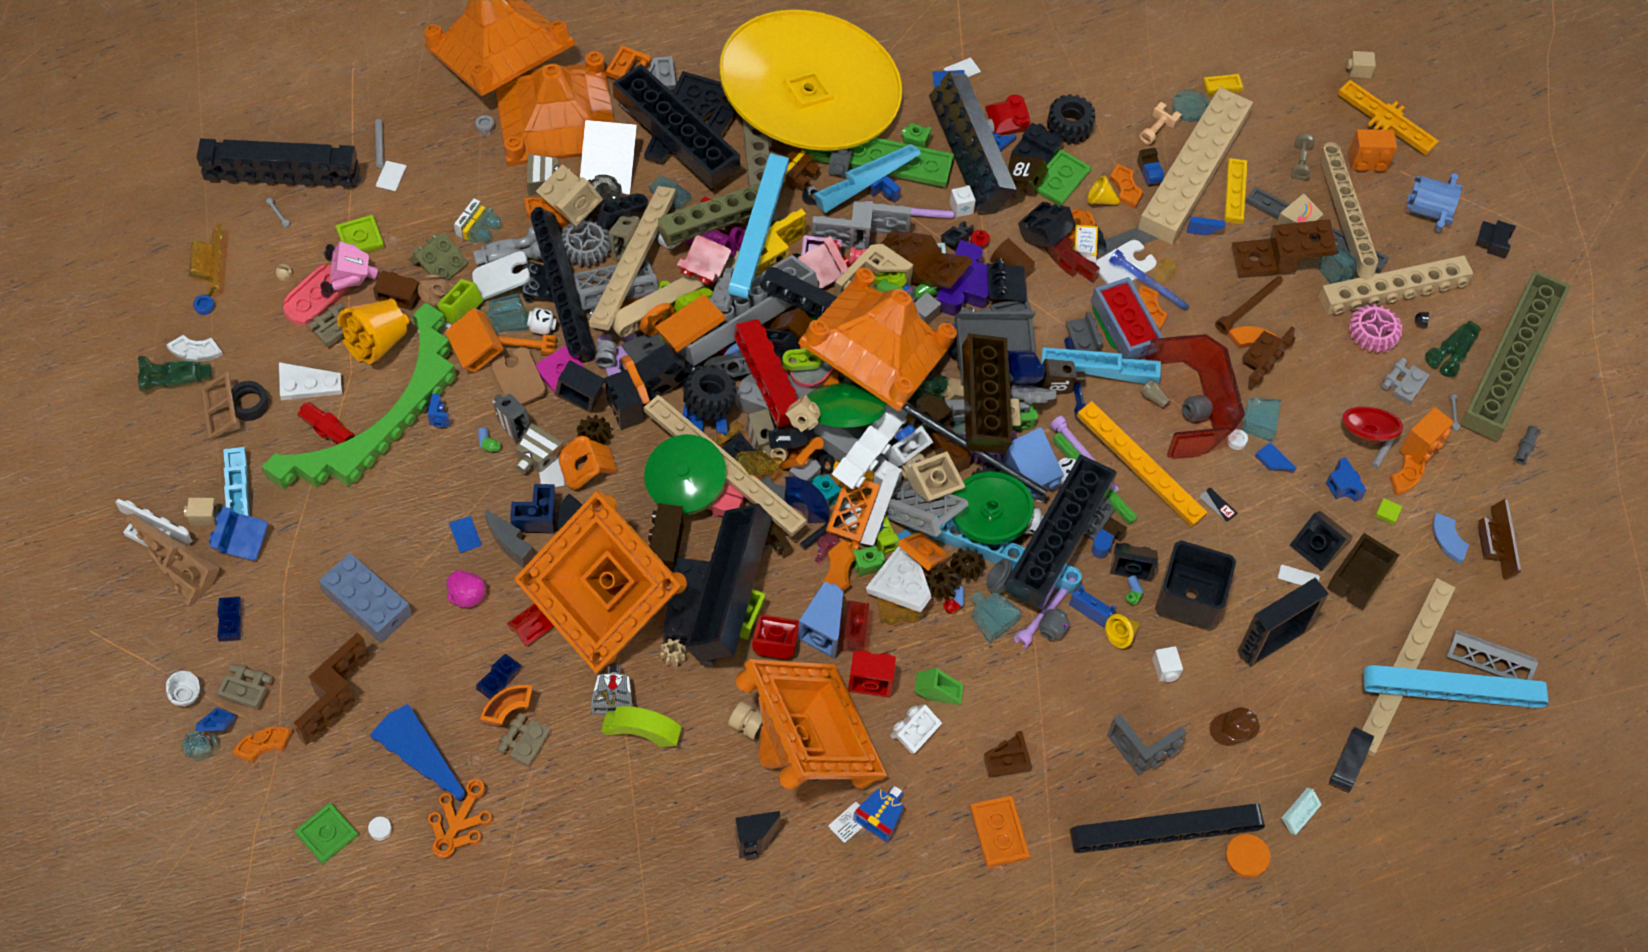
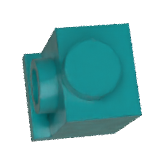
M828 474L816 476L812 480L811 493L824 509L835 504L841 487H838Z

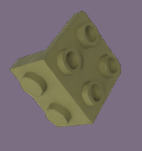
M444 232L439 236H436V234L432 235L426 240L428 244L424 248L420 245L411 252L413 256L409 259L413 265L419 262L429 275L442 276L441 279L445 281L467 264V260Z

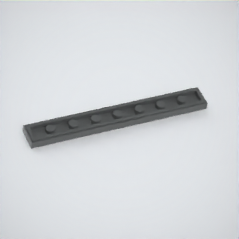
M1256 186L1245 202L1277 220L1280 213L1289 206L1288 203ZM1333 228L1338 253L1352 260L1344 233ZM1310 237L1316 241H1319L1317 237ZM1375 250L1378 258L1375 272L1379 274L1389 257Z

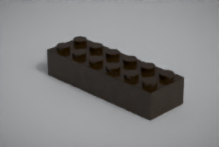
M968 333L962 345L966 450L1006 454L1013 442L1008 341L1004 337Z

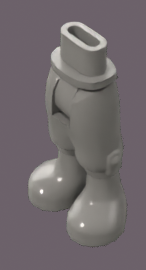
M533 226L528 228L527 235L523 238L495 241L487 244L485 249L484 246H481L482 249L473 251L476 265L487 264L519 251L524 252L527 259H542Z

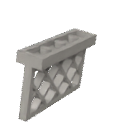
M648 258L644 259L641 266L645 265V267L639 269L624 301L645 297L658 290L657 277L652 271ZM618 264L573 274L583 310L591 309L599 303ZM593 281L599 282L597 285L591 284Z
M907 480L893 491L885 514L890 520L936 537L941 533L940 526L967 507L968 501L949 494L938 498L944 500L919 504L920 502H926V500L915 493L913 489L908 490L912 486L909 480ZM945 506V508H939V509H934V510H933V508Z

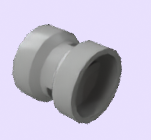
M609 340L599 341L596 346L598 353L595 356L596 365L604 368L614 366L616 344Z

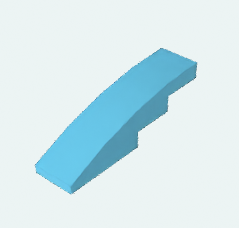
M245 447L223 449L226 507L231 508L238 514L250 516Z

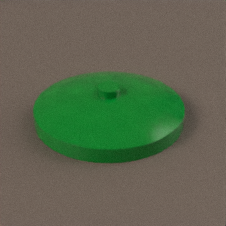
M855 383L824 385L812 390L807 395L809 400L814 402L820 410L821 414L817 420L818 423L827 426L845 428L864 426L879 420L886 412V403Z
M677 435L659 444L650 454L645 466L644 481L650 497L657 505L662 503L683 506V515H691L707 509L717 501L726 485L727 467L721 452L711 441L698 435Z
M982 472L972 475L963 481L964 489L953 493L955 496L966 499L968 506L953 516L952 520L963 535L983 544L1007 543L1021 536L1031 524L1034 512L1032 495L1021 481L1008 474Z

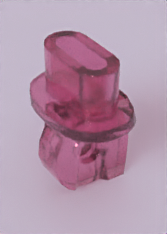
M825 533L824 536L818 538L819 550L815 562L820 564L827 553L839 543L838 537Z

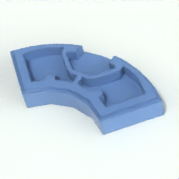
M1436 513L1432 524L1434 537L1440 544L1441 550L1447 556L1462 564L1469 544L1458 536L1455 529L1456 520Z

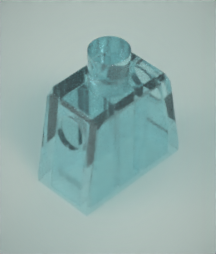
M1337 245V255L1324 256L1320 260L1319 270L1329 284L1354 279L1357 259L1340 245Z
M519 294L489 301V311L484 313L496 332L528 330V316Z
M1249 398L1245 408L1234 406L1232 418L1243 420L1242 431L1272 442L1277 432L1281 400Z
M977 591L970 599L976 605L972 612V618L989 643H992L1020 621L1021 610L997 592L986 598L980 591Z

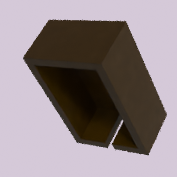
M658 503L657 511L653 510L652 514L653 528L649 530V547L673 573L675 558L679 555L684 528L683 506Z
M1363 533L1333 575L1327 588L1341 597L1348 596L1347 601L1363 610L1394 566L1400 554Z

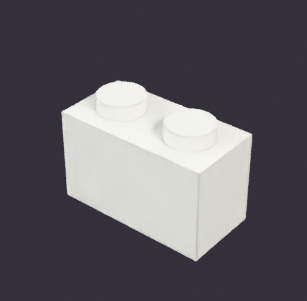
M922 426L889 448L885 456L891 464L899 467L933 443Z

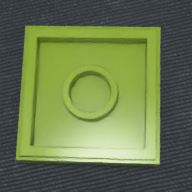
M373 215L335 225L341 242L354 244L365 253L384 248Z

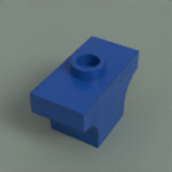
M1346 457L1340 459L1334 469L1335 472L1330 473L1326 485L1335 499L1349 497L1354 502L1362 500L1366 488L1361 482L1359 473L1353 469Z

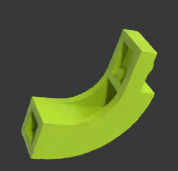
M617 706L615 711L606 712L601 732L606 736L616 734L638 735L652 741L659 747L677 746L682 726L669 717L651 710L631 706Z

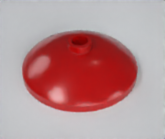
M1354 407L1346 410L1342 416V423L1350 433L1370 442L1392 440L1403 431V423L1397 416L1379 408Z

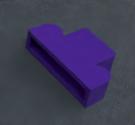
M960 240L955 254L969 256L972 264L951 288L941 287L936 298L941 303L940 312L956 316L962 310L964 303L982 309L986 307L989 300L987 265L981 263L983 251L980 246Z

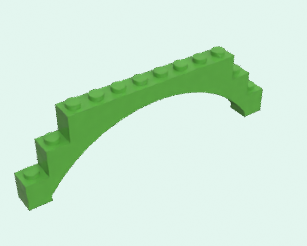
M426 302L413 314L414 324L419 328L420 340L417 364L406 390L384 417L361 434L330 448L296 455H279L275 453L262 466L265 477L283 490L288 485H291L297 476L315 488L325 483L330 474L348 487L353 482H357L362 473L374 464L379 455L384 454L388 450L389 445L394 440L399 439L402 432L415 422L416 417L421 412L427 410L432 394L441 395L443 389L448 384L450 385L454 382L456 378L455 366L445 359L451 352L450 341L440 334L446 325L444 314Z

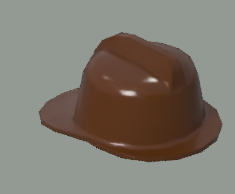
M1244 707L1220 714L1210 724L1212 738L1219 744L1226 746L1250 740L1256 737L1260 729L1256 713Z

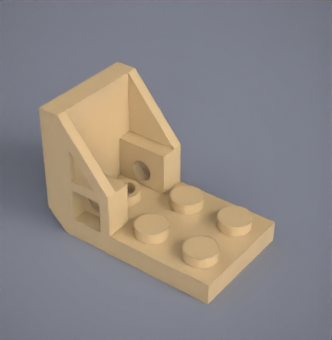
M563 164L536 190L539 196L575 227L603 200L586 178H578Z
M883 244L871 245L835 281L834 295L838 297L852 281L859 268H868L877 275L880 272H904L907 279L906 284L911 286L913 264ZM872 283L871 287L876 290L877 285Z

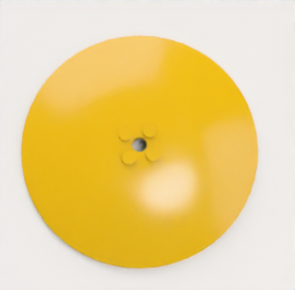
M781 10L757 16L733 32L727 40L720 58L719 75L721 85L727 99L736 112L763 134L785 144L800 148L841 150L867 143L879 136L890 126L897 115L902 99L900 74L896 64L885 48L856 25L825 13L808 10Z

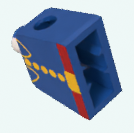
M892 786L888 793L877 789L854 811L853 821L888 843L904 808V805L898 801L903 792L895 786Z

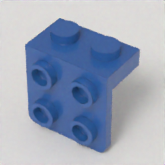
M223 506L216 517L217 525L215 531L211 533L209 538L210 547L220 553L251 561L257 560L268 528V522L238 514L231 508Z

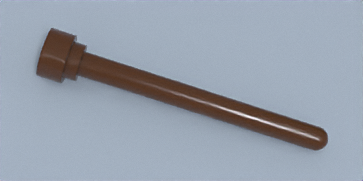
M1277 276L1231 315L1218 319L1215 322L1217 330L1223 334L1231 330L1235 320L1282 283V277Z

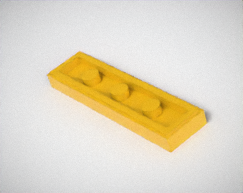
M1228 159L1224 221L1237 224H1243L1247 160Z

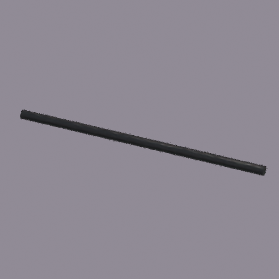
M908 403L902 407V410L966 449V439ZM969 450L1006 474L1017 478L1040 495L1045 496L1048 489L988 452Z

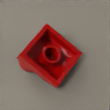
M1013 94L1008 96L1005 101L985 106L988 119H992L994 124V134L1002 136L1025 132L1031 125L1026 103L1020 95Z
M759 614L752 641L753 651L760 656L780 659L793 657L798 637L799 620Z

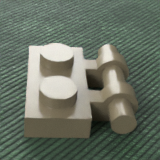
M340 303L334 307H329L327 312L321 316L317 315L307 325L310 331L318 328L315 330V335L327 348L344 337L342 328L337 326L338 314L344 310Z
M232 664L229 672L235 675L234 677L225 675L216 693L217 697L258 710L267 692L266 687L261 686V684L271 685L273 676L267 675L266 672L261 670L254 671L248 669V666L242 664L240 666ZM247 677L253 679L252 683L244 681L243 679Z
M519 713L516 719H512L510 722V728L506 735H502L496 750L502 754L505 753L507 748L513 750L510 754V759L530 768L549 737L551 728L534 720H531L528 726L523 725L526 716ZM516 733H521L522 736L519 741H513Z

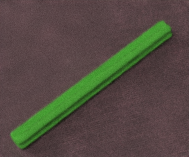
M1061 432L1053 437V442L1068 458L1077 460L1081 453ZM1111 488L1106 496L1111 501L1110 505L1128 524H1132L1137 520V515Z

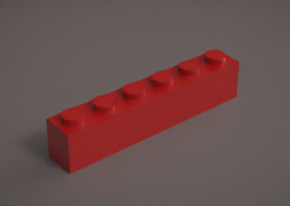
M759 319L737 323L734 339L777 428L791 425L790 418L786 415L789 406L798 400L796 390L791 386L788 374L781 366L780 357L776 356L773 343L767 338L765 327L761 326Z

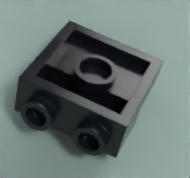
M1031 123L1022 134L1020 142L1012 150L1011 156L1044 158L1047 165L1059 150H1062L1064 140L1059 133L1047 131L1044 125Z

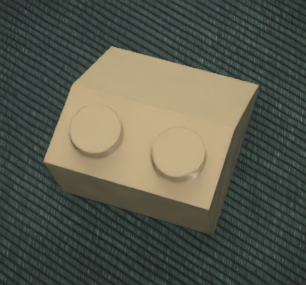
M947 451L912 464L906 473L914 492L927 502L965 488Z

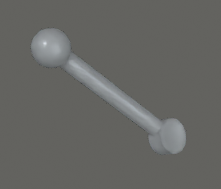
M270 197L267 198L266 203L268 205H271L275 213L278 215V217L282 221V226L284 228H288L290 226V222L284 219L282 214L274 205V200Z
M1456 394L1450 395L1454 421L1451 427L1453 431L1460 429V424L1457 420L1456 400L1458 397Z

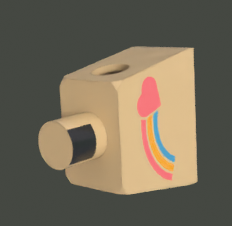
M1303 193L1280 213L1276 224L1322 220L1323 213Z

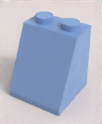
M1041 427L1013 440L1007 453L1003 455L1002 462L1045 487L1048 491H1055L1061 486V480L1064 477L1063 471ZM1027 487L1032 495V498L1038 499L1042 496L1039 493L1032 490L1031 488Z
M824 582L799 620L798 640L835 659L837 656L843 591L835 584Z

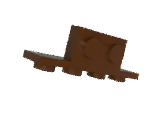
M1291 326L1281 339L1263 331L1243 355L1242 361L1256 367L1249 377L1248 389L1253 390L1256 385L1259 386L1265 374L1272 371L1275 362L1281 360L1285 350L1294 344L1296 339L1294 327Z
M1503 499L1491 506L1493 519L1483 517L1478 521L1485 557L1499 560L1501 562L1503 578L1508 580L1521 572L1509 502Z

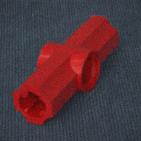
M311 402L304 403L297 413L298 417L311 425L320 437L324 439L329 438L337 445L355 437V434L341 425L332 413L323 412Z

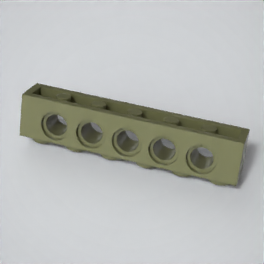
M760 183L659 217L658 231L666 246L669 247L695 238L698 235L700 236L750 219Z

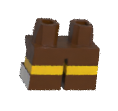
M795 146L786 156L789 158L784 182L789 184L792 190L796 187L805 190L810 183V179L806 176L810 175L816 178L820 173V167L813 163L814 157Z

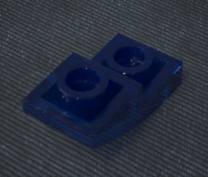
M241 596L219 598L217 611L219 619L218 641L241 640Z
M505 653L491 666V671L476 684V690L491 699L508 686L522 668V665Z

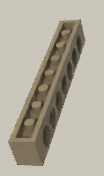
M741 117L748 186L750 187L753 184L761 183L770 153L773 154V152H769L771 137H767V135L754 128ZM776 210L774 211L770 227L776 221H780V214L776 213Z

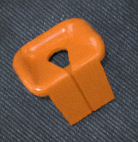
M586 436L574 438L561 450L559 455V465L565 483L573 490L581 488L599 473L614 474L618 471L610 448L592 441ZM587 455L588 459L586 460L584 465L579 470H577L575 466L576 461L579 458Z

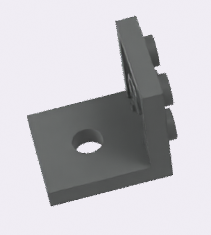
M1120 714L1113 718L1107 736L1139 776L1150 768H1158L1167 757H1175L1181 751L1180 747L1184 744L1183 740L1187 732L1181 726L1147 748Z

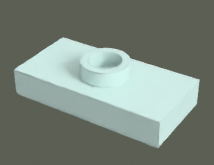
M1307 788L1282 816V820L1291 834L1296 835L1322 805L1313 789Z

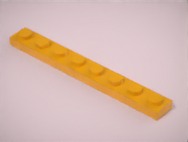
M1091 401L1077 413L1076 416L1191 527L1206 516L1207 511L1096 404Z

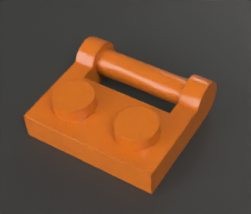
M621 45L606 69V76L618 80L629 72L636 60L640 61L638 65L642 64L646 67L652 59L645 53Z
M816 437L808 441L807 445L790 449L787 459L777 464L781 469L805 465L810 460L809 456L814 450L823 448V439Z

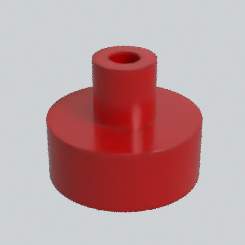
M976 230L971 234L970 243L980 246L982 250L988 247L990 236L986 231Z

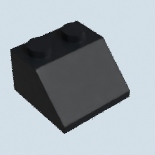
M1318 511L1311 516L1290 546L1323 571L1344 549L1353 536L1322 511Z
M1116 543L1112 554L1110 574L1128 578L1137 576L1139 580L1151 582L1158 563L1157 550H1152L1149 547H1135L1128 543Z
M780 811L735 818V836L739 859L752 860L763 854L780 831Z

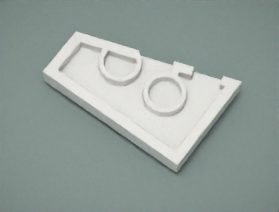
M279 362L281 400L343 394L341 373Z

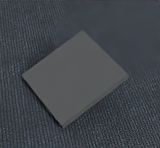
M657 334L654 336L643 335L621 344L635 364L665 345Z

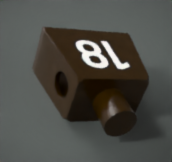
M1010 157L1008 171L1017 189L1012 196L1016 199H1021L1024 193H1035L1048 173L1044 158Z
M1044 359L1039 370L1043 374V380L1037 387L1055 390L1056 394L1070 393L1075 383L1085 382V372L1076 371L1073 361Z

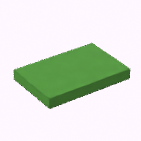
M1060 149L1047 164L1048 173L1036 193L1061 206L1091 172L1092 167Z

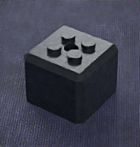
M1186 541L1176 542L1166 566L1155 609L1161 615L1207 629L1216 627L1226 604L1236 565L1233 555ZM1186 592L1195 593L1197 598L1187 597Z

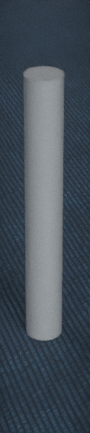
M381 119L375 120L377 168H383L384 166L383 125Z
M1396 438L1383 443L1371 464L1372 467L1379 468Z

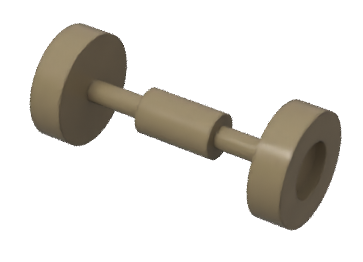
M1300 134L1295 139V146L1302 150L1299 152V164L1292 167L1291 176L1296 180H1306L1310 177L1311 171L1308 166L1304 165L1307 157L1306 150L1314 146V138L1309 134Z

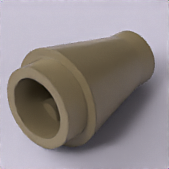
M1150 380L1141 390L1145 398L1160 405L1162 408L1171 400L1157 381Z

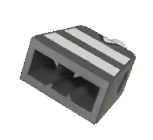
M508 394L505 397L498 395L493 399L497 419L513 441L518 443L531 425L527 409L512 394Z

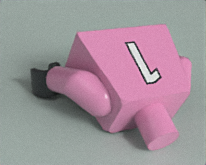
M339 241L336 248L332 244H328L325 247V259L332 260L330 272L332 284L327 281H323L320 284L323 297L330 296L332 289L336 291L347 287L360 286L366 277L376 278L378 269L368 266L369 255L358 249L354 244H346Z

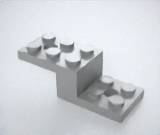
M854 201L852 220L813 216L812 236L824 238L831 236L832 239L842 240L841 248L851 249V247H856L859 250L863 248L868 249L870 232L888 234L892 230L909 232L912 207Z

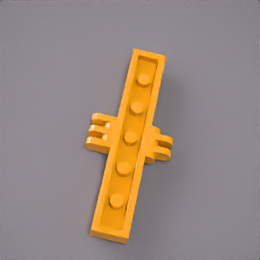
M1351 80L1339 90V96L1372 118L1367 126L1371 128L1376 124L1373 130L1381 128L1382 130H1394L1395 135L1426 156L1438 145L1439 140L1403 116L1405 107L1402 105L1397 109L1400 104L1396 101L1392 105L1390 103L1386 105Z

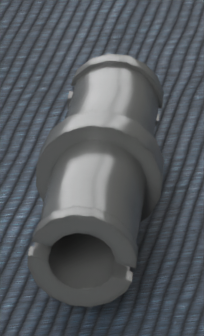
M1528 426L1524 438L1519 442V449L1514 457V461H1517L1516 463L1521 465L1527 463L1530 452L1535 449V441L1541 432L1538 427Z

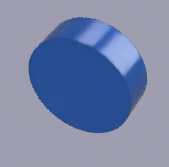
M200 295L193 302L195 311L200 315L210 314L215 307L213 299L208 295Z
M910 424L897 432L895 437L898 441H901L916 430Z

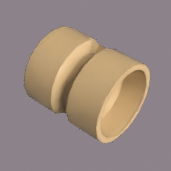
M741 701L733 711L728 725L737 731L744 730V735L755 741L760 736L761 727L763 726L761 712L759 710L754 712L752 706Z

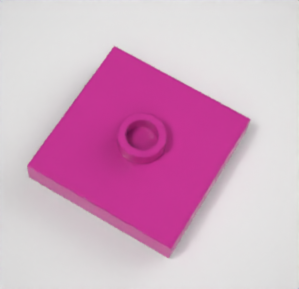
M566 345L535 364L542 380L554 394L556 392L557 380L569 360L584 367L577 358L568 353Z

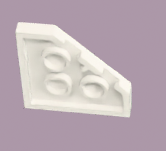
M899 546L866 587L868 594L921 612L931 599L930 590L921 565Z

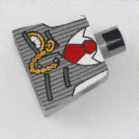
M616 664L609 665L608 674L598 675L591 700L592 715H606V712L615 711L617 706L632 707L629 676L621 675V666Z

